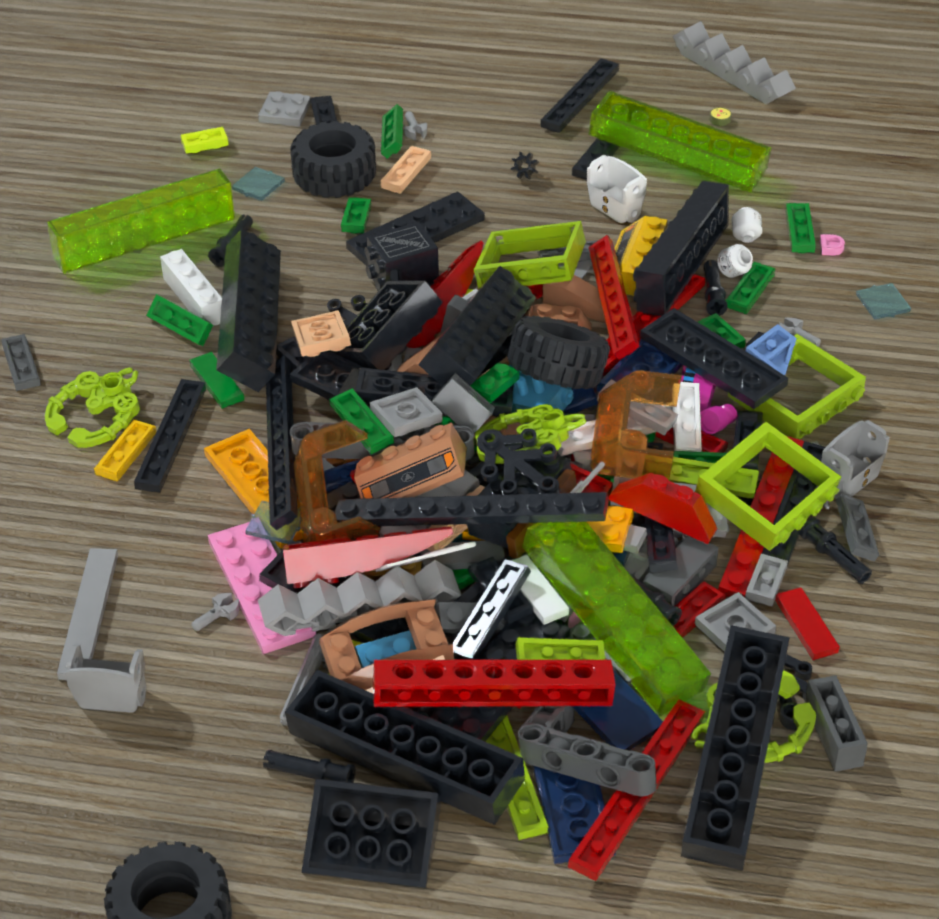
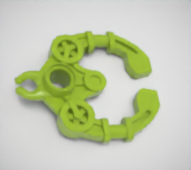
M129 367L118 373L110 372L104 376H98L96 372L92 371L79 374L75 380L60 388V392L55 397L52 396L48 399L49 403L45 411V422L48 431L58 436L67 430L68 426L65 418L59 414L64 408L63 402L68 398L73 400L77 395H80L81 397L88 398L86 406L90 414H100L103 410L113 406L116 415L112 418L114 423L109 428L103 426L95 432H90L85 428L73 429L67 437L69 443L77 448H87L110 440L113 441L116 438V434L120 430L126 429L133 417L140 411L138 398L131 392V386L136 382L139 372L133 371ZM132 373L131 378H123L124 375Z
M543 404L531 409H519L517 412L504 415V413L499 414V417L481 426L475 432V437L477 441L479 435L486 430L494 429L500 431L507 429V425L520 422V426L516 429L517 434H521L524 429L531 428L535 430L538 441L533 447L523 446L524 448L513 451L540 449L546 443L553 444L557 451L561 448V443L568 439V431L583 426L586 423L584 414L564 416L562 410L553 409L551 405ZM527 436L525 439H526V440H530V439H532L533 437H532V436ZM477 446L479 459L485 462V454ZM546 451L544 454H551L552 451ZM496 455V464H504V459Z
M783 670L779 695L784 698H790L799 692L800 686L792 674ZM718 683L712 685L708 690L706 699L707 706L710 709L706 723L694 729L690 735L693 740H696L701 732L707 733ZM809 702L794 706L793 720L798 729L795 733L788 735V742L780 745L776 741L770 742L765 763L780 762L784 760V756L793 752L796 754L802 753V747L811 737L816 722V713ZM698 740L695 742V746L703 748L705 742Z

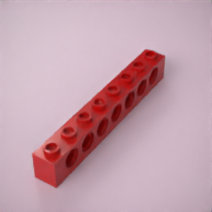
M374 660L373 668L374 707L613 706L616 685L611 660Z

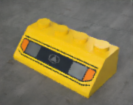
M644 216L621 230L615 245V252L626 295L634 296L636 290V281L633 280L634 270L641 264L644 256L650 252L652 245L656 244L659 240L661 233L667 229V219Z

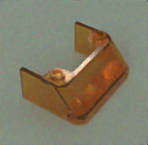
M637 370L601 391L598 400L590 459L592 470L600 462H604L605 466L598 474L634 479L648 473L663 475L668 480L670 479L674 452L647 448V437L645 434L638 430L627 429L630 401L677 407L682 375Z
M347 420L308 433L302 439L294 461V471L303 543L345 537L355 541L356 538L364 535H378L381 528L359 516L337 523L335 513L328 508L322 455L368 439L366 432Z

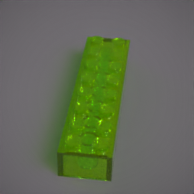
M612 91L605 95L591 113L588 134L600 140L608 141L620 147L636 151L639 154L653 157L659 161L667 162L748 192L753 191L767 170L772 147Z
M219 168L48 221L47 226L53 258L62 273L65 274L235 220L231 182Z
M544 522L527 528L522 546L596 640L604 642V650L631 679L633 686L659 717L671 711L678 699L686 702L704 691L711 672L587 522Z

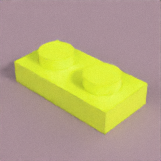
M223 127L180 135L186 154L229 146Z

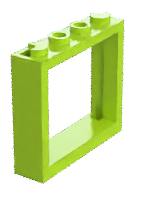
M575 221L491 232L474 268L478 289L499 266L510 271L514 278L523 286L572 281L586 243L582 222ZM496 236H502L503 239L497 242ZM567 247L564 255L498 263L501 255ZM558 263H564V266L559 267Z
M796 334L794 337L797 339L788 366L799 359L841 387L798 416L771 398L756 409H753L729 393L728 397L748 411L763 412V421L768 422L784 435L800 440L805 435L811 434L821 424L827 423L837 413L843 412L847 406L858 401L865 391L866 377L799 334Z
M765 422L700 475L695 492L702 495L706 503L767 550L771 551L777 544L781 542L784 544L794 529L800 530L810 515L816 516L826 501H833L834 496L840 491L838 485L841 476L768 422ZM765 447L819 486L775 525L721 485Z

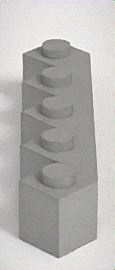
M702 21L673 36L676 46L683 56L765 104L796 89L787 69L774 76L765 57L752 63L744 45L731 51L722 33L710 39Z
M434 560L415 575L395 566L377 581L357 572L337 588L319 578L298 594L278 584L258 599V604L265 627L283 636L295 635L297 629L309 627L312 628V632L332 629L335 627V623L344 622L359 614L386 605L436 599L435 605L438 602H453L461 596L452 569Z

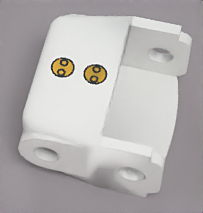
M603 155L592 161L590 167L587 168V186L591 205L618 223H632L636 221L641 213L645 198L647 179L634 167L615 157Z

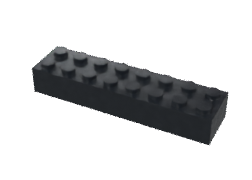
M702 181L697 189H694L691 197L685 201L682 209L678 210L676 217L673 221H670L667 229L661 233L656 244L652 245L650 252L644 256L641 264L635 268L633 280L636 281L634 302H637V312L663 316L670 310L729 226V184Z
M241 228L226 246L216 371L259 392L275 375L281 250Z
M499 266L479 288L418 365L442 386L455 373L471 385L536 297L528 287L520 284L510 271Z
M730 625L683 837L681 857L743 871L790 637Z
M319 670L314 673L285 711L290 734L417 791L438 793L442 798V802L493 825H496L525 781L522 757L406 707H374L373 693Z

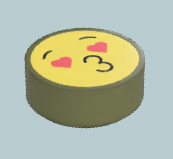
M714 108L710 111V122L717 126H725L731 122L732 113L727 108Z

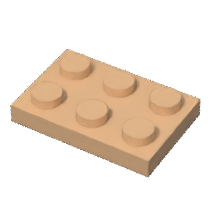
M339 310L291 321L302 356L315 357L320 355L321 352L328 350L341 351L346 346L351 345L349 334Z

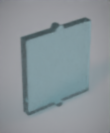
M254 167L232 185V190L245 194L246 197L250 196L262 201L284 183L285 178L273 174L272 171Z
M893 283L881 286L873 285L871 288L856 291L857 297L874 320L889 316L895 317V315L911 311V307Z
M261 501L255 514H251V521L245 533L246 535L289 544L296 532L301 530L300 524L306 515V510L298 508V517L291 524L276 530L270 525L269 502Z

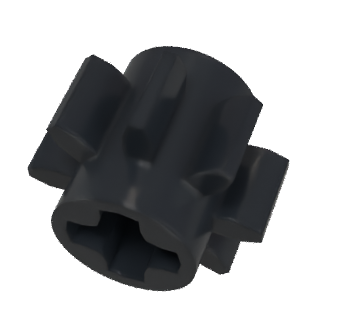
M519 152V157L516 159L512 158L514 167L511 170L513 172L519 171L517 173L519 179L525 175L530 180V175L538 173L535 165L539 164V161L532 160L533 154L530 152L527 156ZM523 163L528 164L527 169L521 167Z

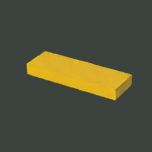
M133 420L95 466V475L118 482L157 432L156 426Z

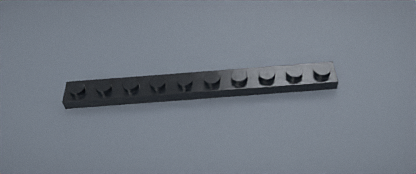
M285 355L276 360L275 375L266 383L270 525L276 530L291 524L298 517L296 463L290 436V429L294 425L292 382H290L291 361Z
M607 492L339 499L333 521L336 527L605 521L609 499Z

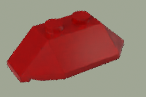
M648 473L620 483L608 497L610 501L633 509L634 512L706 544H709L717 531L716 523L705 498L694 492L690 487L675 484L663 475Z

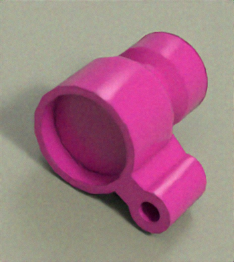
M724 404L700 412L701 429L707 434H714L725 429L727 425L736 421L737 411L735 407L731 404Z

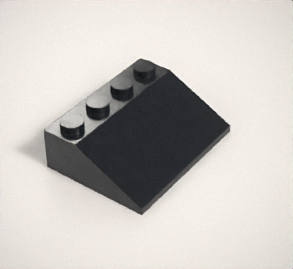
M387 281L346 327L351 345L346 346L341 351H328L365 368L388 370L394 358L406 350L407 343L422 331V326L427 320L437 314V309L443 302L426 281Z
M316 779L301 873L426 888L438 831L442 798L438 793Z

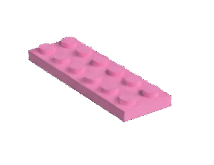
M259 519L208 535V541L236 600L239 599L240 608L263 654L314 638L316 631L312 632L311 627L297 629L295 635L283 636L266 628L264 625L258 599L272 588L260 582L259 575L277 554Z

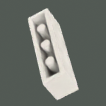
M180 249L160 256L163 279L186 308L214 324L213 326L219 325L222 297L185 252Z

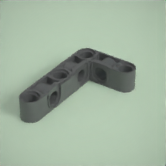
M537 706L518 731L520 754L527 764L636 796H648L655 792L657 788L655 761L651 756L613 747L607 743L582 736L567 734L566 732L575 721L573 706Z

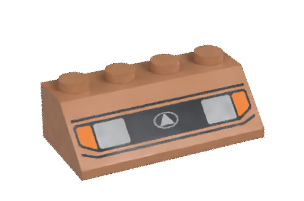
M453 424L438 425L424 435L413 436L396 447L390 446L373 457L367 456L357 463L354 476L360 498L416 497L463 477L467 447Z

